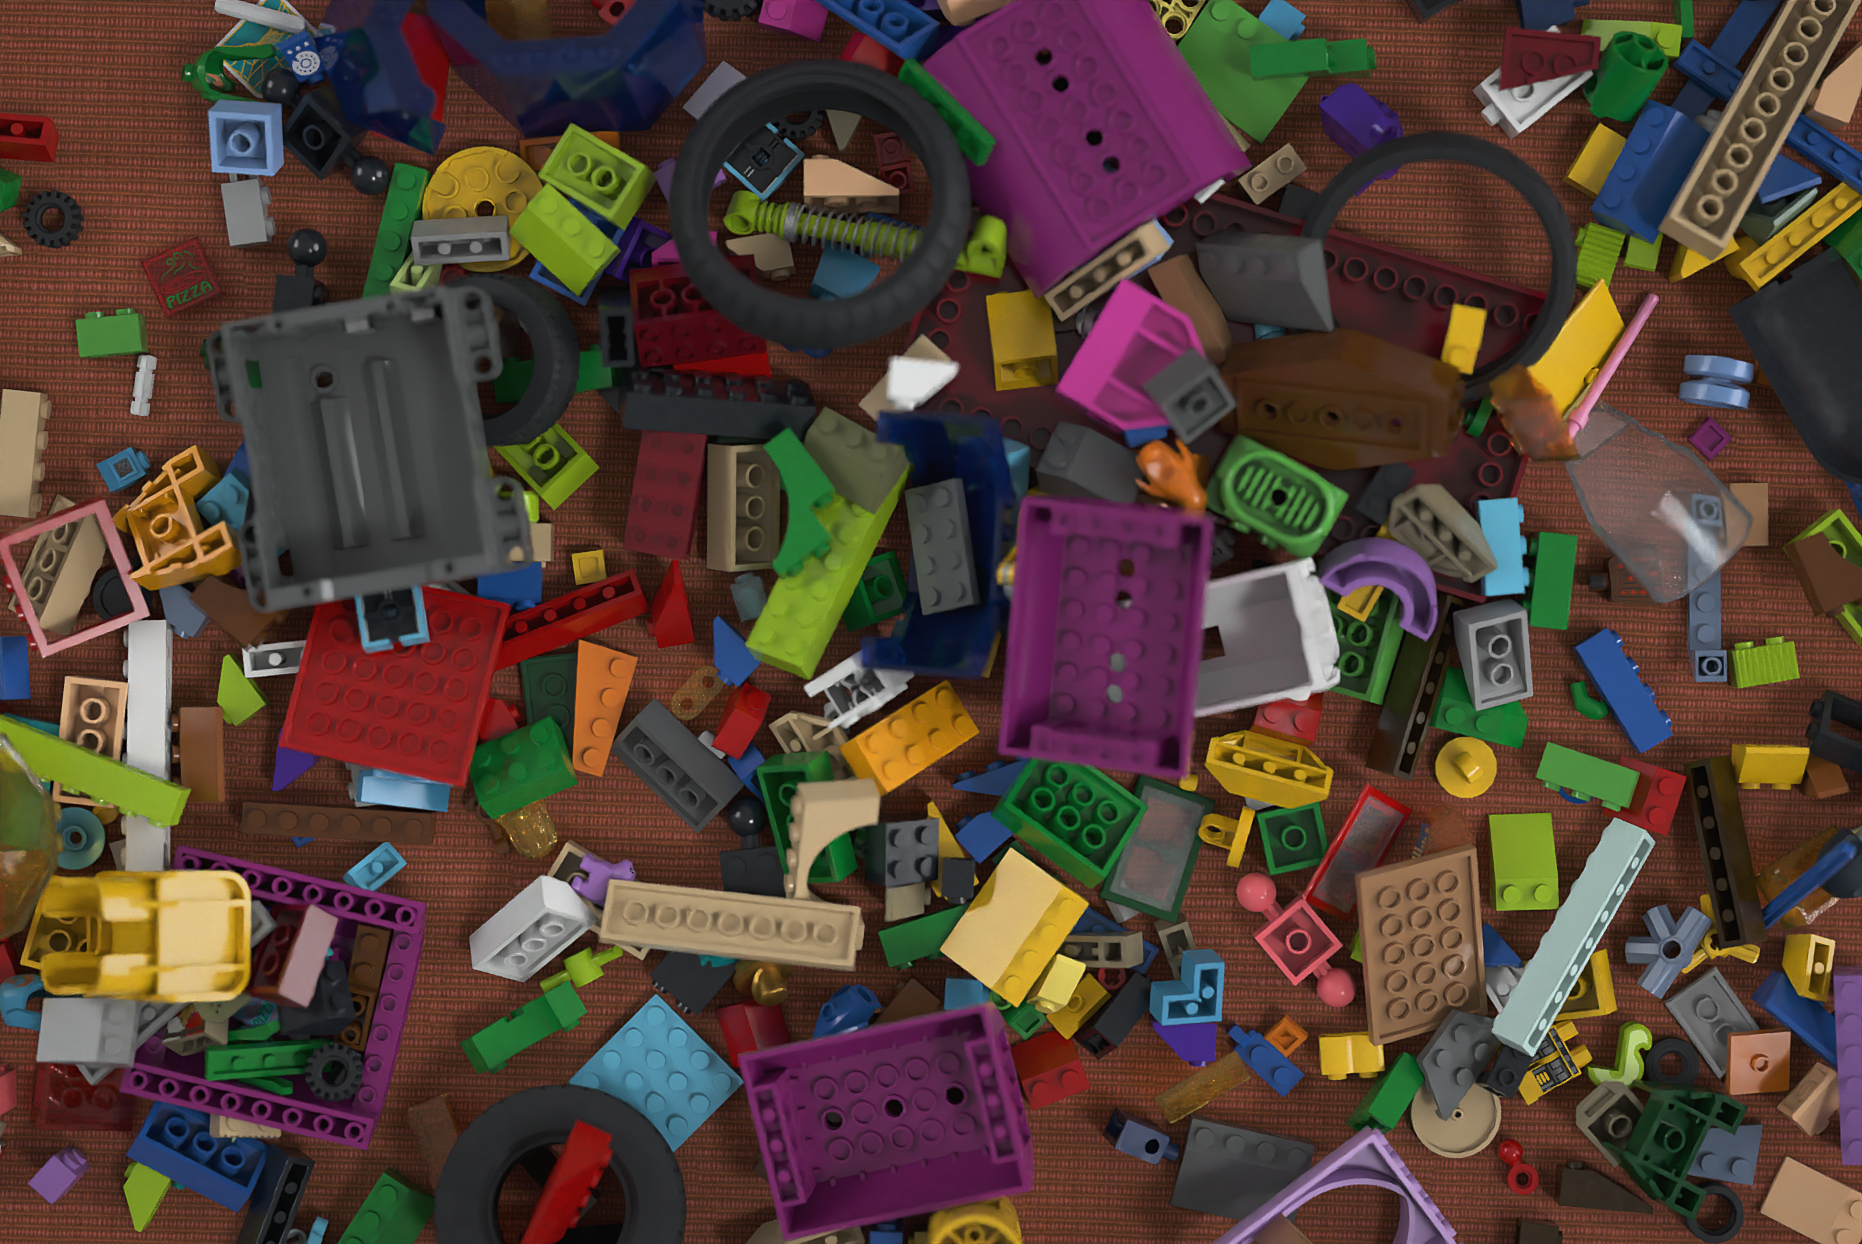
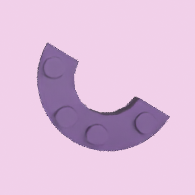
M1363 538L1340 545L1329 552L1319 563V583L1345 597L1355 589L1365 585H1380L1394 591L1402 600L1399 606L1400 627L1425 641L1428 640L1437 618L1436 584L1430 567L1413 549L1389 539Z

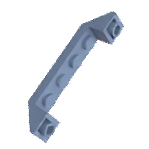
M1694 493L1686 525L1687 651L1694 682H1727V650H1721L1720 525H1726L1725 493Z

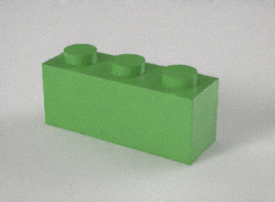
M1547 742L1536 778L1543 780L1541 785L1543 787L1559 792L1561 786L1573 790L1571 795L1573 797L1589 802L1591 796L1603 800L1601 806L1620 812L1621 806L1629 808L1641 773Z

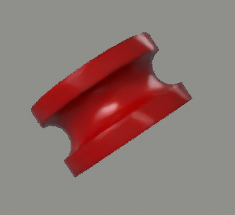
M1099 967L1097 972L1098 980L1105 989L1116 990L1124 984L1126 974L1123 968H1117L1119 970L1117 973L1119 980L1112 983V980L1107 983L1103 980L1106 977L1104 971L1107 968Z

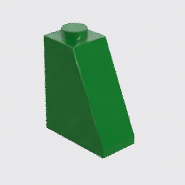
M1403 1052L1393 1058L1348 1118L1346 1124L1357 1132L1366 1126L1371 1131L1378 1128L1382 1135L1393 1130L1425 1079L1416 1061L1417 1056Z

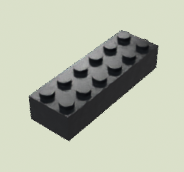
M640 366L622 369L618 407L622 427L627 429L774 439L789 427L799 441L805 442L807 431L815 420L816 405L809 384L800 379L792 378L786 381H775L766 376H758L755 379L743 378L737 374L712 376L704 371L685 374L674 369H663L662 372L649 371L647 368Z

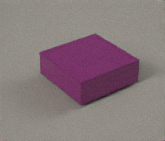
M1707 417L1686 440L1708 461H1711L1729 443L1732 437L1711 417Z

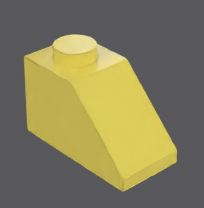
M1060 954L1055 955L1030 988L1026 1002L1035 1005L1036 1010L1047 1014H1052L1067 1005L1085 971L1086 964Z

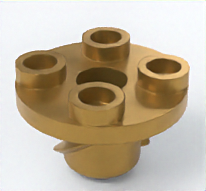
M742 959L735 965L736 973L733 982L738 992L744 995H753L759 1005L766 1007L776 1006L783 1002L788 995L786 984L787 980L792 976L795 966L794 964Z

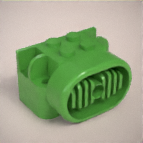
M1236 434L1233 436L1208 481L1206 488L1208 500L1205 507L1229 519L1230 523L1228 526L1244 535L1245 533L1248 534L1249 531L1258 536L1256 542L1271 550L1279 547L1299 559L1311 557L1318 550L1349 495L1282 454L1268 450L1249 438ZM1275 488L1283 490L1286 495V501L1280 507L1274 506L1270 501V493Z

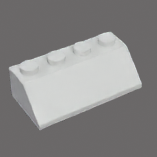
M892 358L888 403H894L895 410L913 411L914 406H921L955 378L957 364Z
M541 875L469 936L472 969L525 982L597 922L596 916L567 882Z

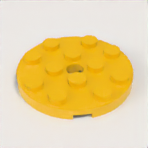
M495 147L468 148L452 155L436 169L437 171L424 192L422 204L423 220L480 217L477 213L478 205L483 201H490L494 206L492 216L508 215L511 229L525 207L544 186L534 169L517 155ZM511 235L512 246L509 260L459 263V265L464 269L475 272H498L518 265L531 253Z

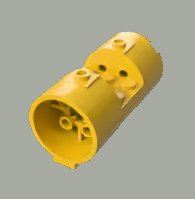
M1006 1196L931 1211L927 1223V1244H1022L1017 1212Z

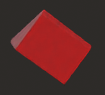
M754 997L715 1009L734 1069L741 1067L738 1057L741 1054L792 1044L779 1004L766 1007L759 1005Z

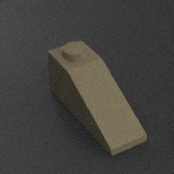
M925 882L887 886L886 921H894L924 913V905H930L931 886H925Z
M1142 931L1069 933L1053 957L1060 954L1084 963L1086 967L1129 968L1144 963Z

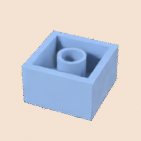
M218 100L208 111L212 172L274 176L284 165L281 104Z

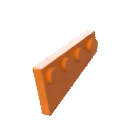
M579 639L577 640L571 761L575 770L602 777L638 657Z

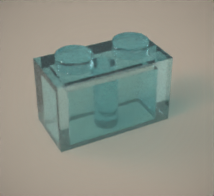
M754 572L735 577L736 584L731 585L730 589L741 622L759 617L769 599L763 576L755 577Z

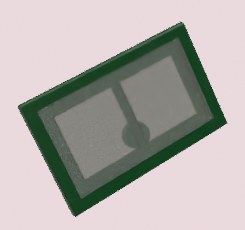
M1139 774L1132 795L1149 806L1104 879L1099 898L1176 924L1203 841L1198 834L1201 820L1205 815L1212 813L1215 801Z

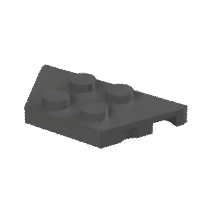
M1452 1009L1416 1058L1419 1069L1425 1076L1427 1091L1430 1095H1433L1438 1108L1435 1112L1440 1119L1447 1121L1502 1045V1042L1491 1032L1495 1018Z

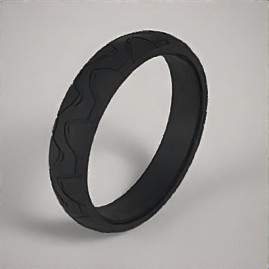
M1439 131L1414 133L1381 143L1360 154L1345 165L1329 181L1316 199L1305 221L1301 237L1321 239L1323 252L1325 240L1333 221L1343 206L1358 190L1387 171L1416 162L1452 161L1478 167L1508 183L1528 202L1544 228L1552 255L1551 280L1544 305L1528 332L1509 351L1492 362L1473 369L1472 374L1460 373V381L1465 382L1464 396L1462 400H1459L1460 404L1492 395L1521 378L1529 366L1536 365L1550 349L1568 317L1574 298L1577 282L1576 245L1567 214L1557 195L1546 180L1522 158L1500 145L1468 134ZM1331 310L1333 328H1342Z

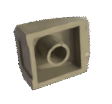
M1603 1081L1576 1106V1125L1611 1165L1617 1167L1619 1163L1605 1149L1603 1142L1606 1141L1624 1150L1645 1107L1623 1082Z

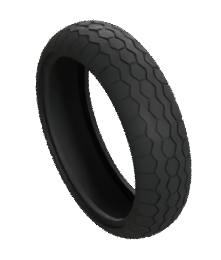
M823 58L796 60L775 65L748 76L725 91L700 116L687 135L675 163L669 195L670 225L678 256L693 285L702 297L732 324L763 340L788 347L816 350L843 348L868 342L893 331L918 314L941 290L954 270L965 243L970 219V187L964 159L952 132L935 108L913 88L886 72L861 63ZM811 110L850 112L872 119L887 127L906 142L918 156L927 172L934 192L932 212L928 225L920 242L908 259L895 272L876 285L853 295L828 300L794 299L775 294L750 282L726 261L708 231V207L713 185L720 169L735 148L764 125L787 115Z

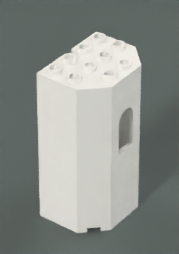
M1311 557L1208 580L1203 629L1218 625L1225 656L1200 661L1195 717L1320 691L1340 682V671L1338 667L1333 668V663H1336V658L1339 657V645L1325 586L1319 583V577L1313 576L1311 571H1315V565ZM1132 598L1118 600L1120 606L1128 608L1132 603ZM1115 653L1111 658V664L1114 669L1123 671L1126 667V659L1122 654ZM1111 685L1108 690L1109 698L1114 702H1120L1123 698L1122 689L1117 685Z

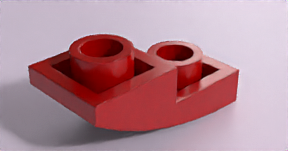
M891 130L872 134L882 181L899 189V195L916 192L906 142Z

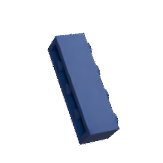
M1602 627L1572 645L1571 649L1599 695L1608 705L1609 711L1634 752L1642 754L1673 735L1669 728L1672 726V722L1663 709L1660 711L1657 709L1653 702L1656 696L1647 683H1641L1637 676L1640 670L1631 656L1626 658L1620 647L1623 646V642L1614 629L1610 631L1608 628Z

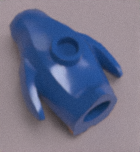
M849 984L843 985L822 1006L812 1039L867 1028V1022L873 1013H878L881 1010V1004L877 1001L878 998L871 990L860 984L852 987Z

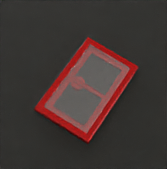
M1365 783L1300 898L1349 923L1358 907L1355 874L1381 867L1412 810Z

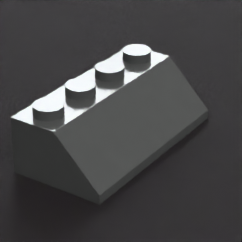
M656 698L630 722L614 740L610 749L619 760L697 834L745 785L733 771L701 743Z

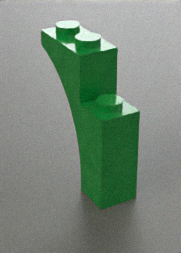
M1326 38L1249 45L1251 77L1254 81L1323 76L1363 79L1372 78L1371 69H1377L1376 51L1374 46H1369L1366 38L1327 42Z
M788 427L763 446L783 477L789 499L787 534L778 556L772 563V566L782 580L787 576L790 579L794 578L805 569L803 564L813 557L817 560L830 551L831 547L829 545L833 543V540L812 511L816 508L820 511L829 506L834 501L833 496L837 494L834 486Z

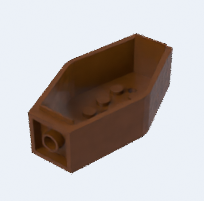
M1334 328L1330 332L1314 331L1235 343L1219 376L1237 406L1220 418L1222 431L1233 435L1240 434L1260 445L1325 469L1345 470L1446 456L1450 444L1456 443L1458 427H1462L1464 420V408H1459V400L1463 399L1465 382L1460 381L1459 367L1349 328ZM1328 411H1333L1337 413L1338 417H1330L1328 415ZM1391 418L1400 420L1402 424H1393Z

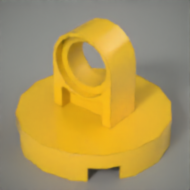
M1457 736L1446 741L1436 754L1434 775L1438 784L1447 793L1460 798H1474L1484 793L1493 784L1497 774V760L1492 749L1482 740L1470 736Z
M1243 806L1239 820L1218 814H1207L1201 820L1198 830L1200 838L1204 842L1230 850L1226 866L1239 868L1255 810L1248 806ZM1207 826H1215L1221 832L1210 831L1207 829Z

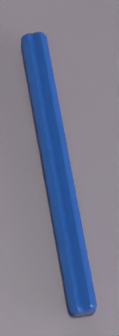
M1848 841L1841 842L1762 909L1765 929L1767 930L1854 858L1855 846L1850 845Z

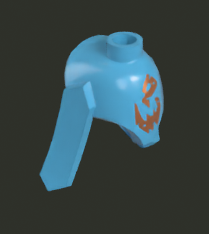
M35 974L16 975L7 978L0 985V1012L4 1024L7 1026L40 1031L42 1013L26 1010L25 1007L28 1000L35 997L83 998L84 993L52 994L47 991L40 976Z

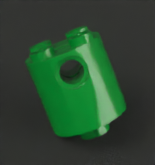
M1621 31L1614 34L1599 58L1598 69L1591 71L1593 75L1585 81L1582 87L1585 98L1591 104L1589 110L1593 115L1599 118L1607 116L1628 124L1633 123L1668 67L1667 56L1654 40L1646 35L1630 31Z

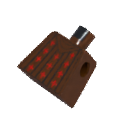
M1657 546L1643 547L1604 558V572L1587 574L1589 592L1606 590L1607 602L1663 605Z

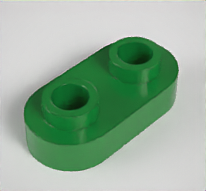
M1501 390L1480 398L1475 409L1469 408L1463 420V425L1467 426L1465 433L1478 438Z

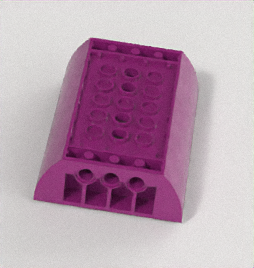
M1040 495L1021 498L998 753L1182 779L1188 778L1214 523L1213 515L1199 510L1080 496ZM1124 558L1131 559L1135 564V572L1131 576H1126L1121 572L1120 563ZM1121 590L1128 591L1132 596V603L1128 608L1120 606L1117 601V595ZM1115 653L1122 654L1126 659V667L1123 671L1114 669L1111 664V658ZM1111 685H1117L1122 689L1123 698L1120 702H1114L1109 698L1108 690Z

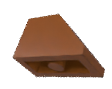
M1809 753L1801 782L1804 796L1821 799L1849 792L1848 784L1839 765Z

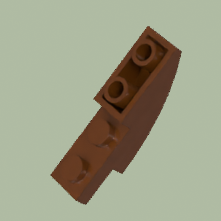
M363 921L359 922L348 974V983L356 1018L341 1034H335L333 1043H339V1045H346L361 1051L365 1050L385 971L391 928Z

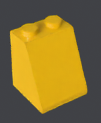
M1030 288L1021 292L1009 293L1000 291L993 295H986L996 391L1058 384L1057 349L1051 305L1045 296L1042 295L1036 299Z

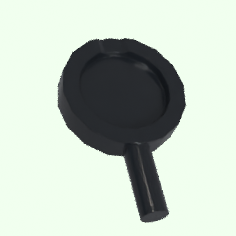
M138 550L131 563L133 572L144 567ZM112 569L103 574L95 584L92 595L94 608L100 618L106 620L132 610L117 570ZM138 584L150 612L154 601L153 591Z

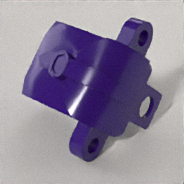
M1354 83L1341 85L1330 96L1324 95L1321 97L1319 108L1324 133L1353 159L1381 143L1404 136L1398 115L1393 110L1390 111L1384 102L1379 101L1375 96L1368 95L1361 87ZM1400 167L1374 178L1354 195L1359 196L1376 179L1380 181L1382 178L1384 180L1391 178Z

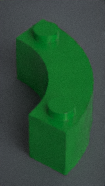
M567 980L546 991L544 995H540L511 1011L509 1014L512 1019L509 1020L507 1016H504L460 1042V1045L478 1075L486 1071L493 1075L508 1066L505 1060L559 1029L566 1033L580 1024L578 1018L586 1014L587 1010L571 983Z

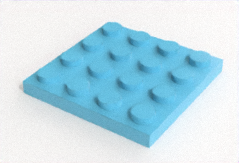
M656 993L568 1082L571 1085L590 1087L609 1093L628 1103L650 1120L674 1152L744 1083V1078Z

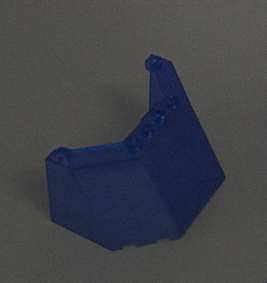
M331 0L313 39L346 120L434 156L447 127L446 124L431 118L436 106V95L429 86L423 84L400 29L413 0Z
M426 0L427 14L460 78L525 137L564 135L571 123L588 133L650 130L662 113L670 107L691 79L707 63L702 0H636L606 36L506 42L488 25L487 0Z
M878 410L876 443L904 447L908 462L913 463L915 471L911 473L914 488L951 479H962L980 604L931 615H923L911 539L908 592L902 605V611L906 612L903 620H896L891 636L863 637L861 669L980 678L986 668L987 660L1004 617L1005 607L1010 602L1009 598L1005 595V584H1000L998 581V569L1000 564L1009 555L1010 543L1013 542L1015 527L1011 523L1012 511L1016 508L1017 494L1013 491L1014 484L999 418Z

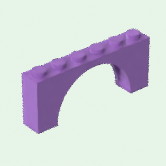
M1862 965L1833 966L1842 1165H1862Z

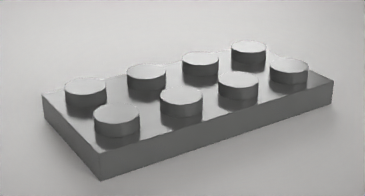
M951 479L906 490L905 497L922 614L931 615L980 604L962 479Z

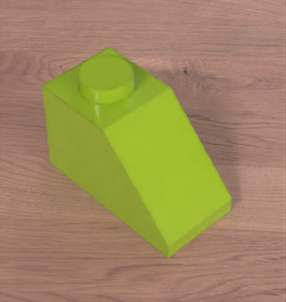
M235 653L226 655L223 658L217 702L222 707L223 719L229 725L233 723L235 726H241L270 705L271 702L252 677L245 678L244 665Z
M133 1160L124 1174L128 1179L123 1188L135 1230L141 1233L148 1227L174 1180Z

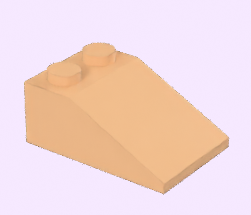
M1862 40L1817 80L1800 111L1823 128L1834 131L1850 122L1862 90Z
M814 155L811 159H804V201L810 210L817 206L819 212L827 208L829 214L833 210H837L838 214L844 211L847 214H866L868 211L873 213L899 214V189L837 159H830L826 155ZM816 209L811 214H817Z
M1785 1156L1759 1212L1820 1244H1859L1862 1238V1192Z

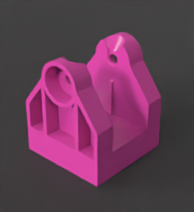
M1122 278L1094 328L1057 387L1053 397L1116 434H1122L1121 430L1170 425L1142 385L1193 346L1205 358L1206 356L1188 316Z

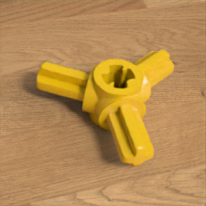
M1710 893L1701 895V912L1714 922L1693 951L1691 963L1681 969V972L1684 974L1688 973L1707 957L1713 960L1716 956L1726 958L1728 955H1731L1746 962L1755 963L1760 955V948L1757 945L1748 944L1721 949L1720 942L1717 945L1712 944L1711 935L1714 933L1718 935Z

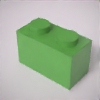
M135 309L116 310V316L104 317V312H90L84 314L85 319L76 320L79 357L93 359L149 353L145 315L135 313Z

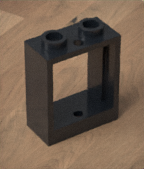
M1827 689L1820 699H1814L1809 709L1808 715L1812 719L1805 732V738H1808L1807 747L1809 748V753L1862 775V744L1828 730L1830 719L1862 731V703Z

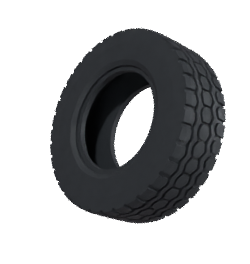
M553 1084L525 1089L509 1095L501 1101H497L483 1113H480L464 1129L454 1146H452L445 1159L446 1162L442 1166L438 1179V1188H436L434 1225H436L438 1244H506L498 1221V1202L506 1178L513 1168L532 1152L546 1146L565 1144L577 1120L612 1135L608 1148L612 1149L613 1152L608 1163L616 1172L626 1199V1218L617 1244H682L686 1225L687 1204L681 1170L673 1151L659 1130L647 1117L623 1100L597 1089L571 1084Z

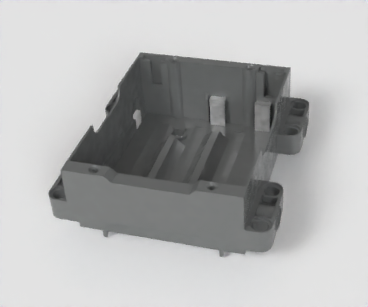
M441 285L221 324L222 330L215 331L209 336L207 348L211 366V379L219 415L228 422L241 423L245 435L256 501V514L253 515L254 520L247 521L241 526L239 541L249 601L255 610L259 612H275L526 569L532 564L534 551L531 539V526L522 485L513 478L500 477L492 479L476 383L496 379L502 371L499 333L492 300L486 291L474 286L452 289ZM478 293L482 299L481 305L478 309L471 310L468 306L469 297ZM223 339L226 351L225 354H223L220 350V343ZM489 357L492 361V368L488 373L482 374L479 371L478 364L482 358ZM245 361L259 362L263 389L250 387ZM323 371L330 372L333 376V384L327 388H321L317 383L318 375ZM233 402L235 405L236 417H234L230 412V406ZM506 483L510 484L513 488L512 498L508 501H504L499 494L501 486ZM254 527L256 531L257 543H255L251 538V532ZM518 546L523 550L524 558L520 564L516 565L510 559V552L514 547ZM290 549L294 577L281 576L277 550ZM264 591H266L268 606L264 605L261 599Z

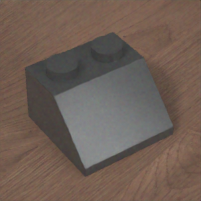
M1195 346L1142 385L1155 406L1185 444L1237 406L1214 367Z

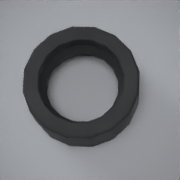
M1707 1181L1697 1184V1187L1707 1191L1706 1195H1720L1727 1200L1731 1209L1730 1219L1724 1227L1714 1231L1702 1228L1697 1223L1696 1218L1692 1220L1682 1215L1683 1223L1694 1236L1704 1242L1718 1244L1730 1240L1737 1235L1743 1225L1745 1212L1742 1201L1733 1190L1722 1183Z

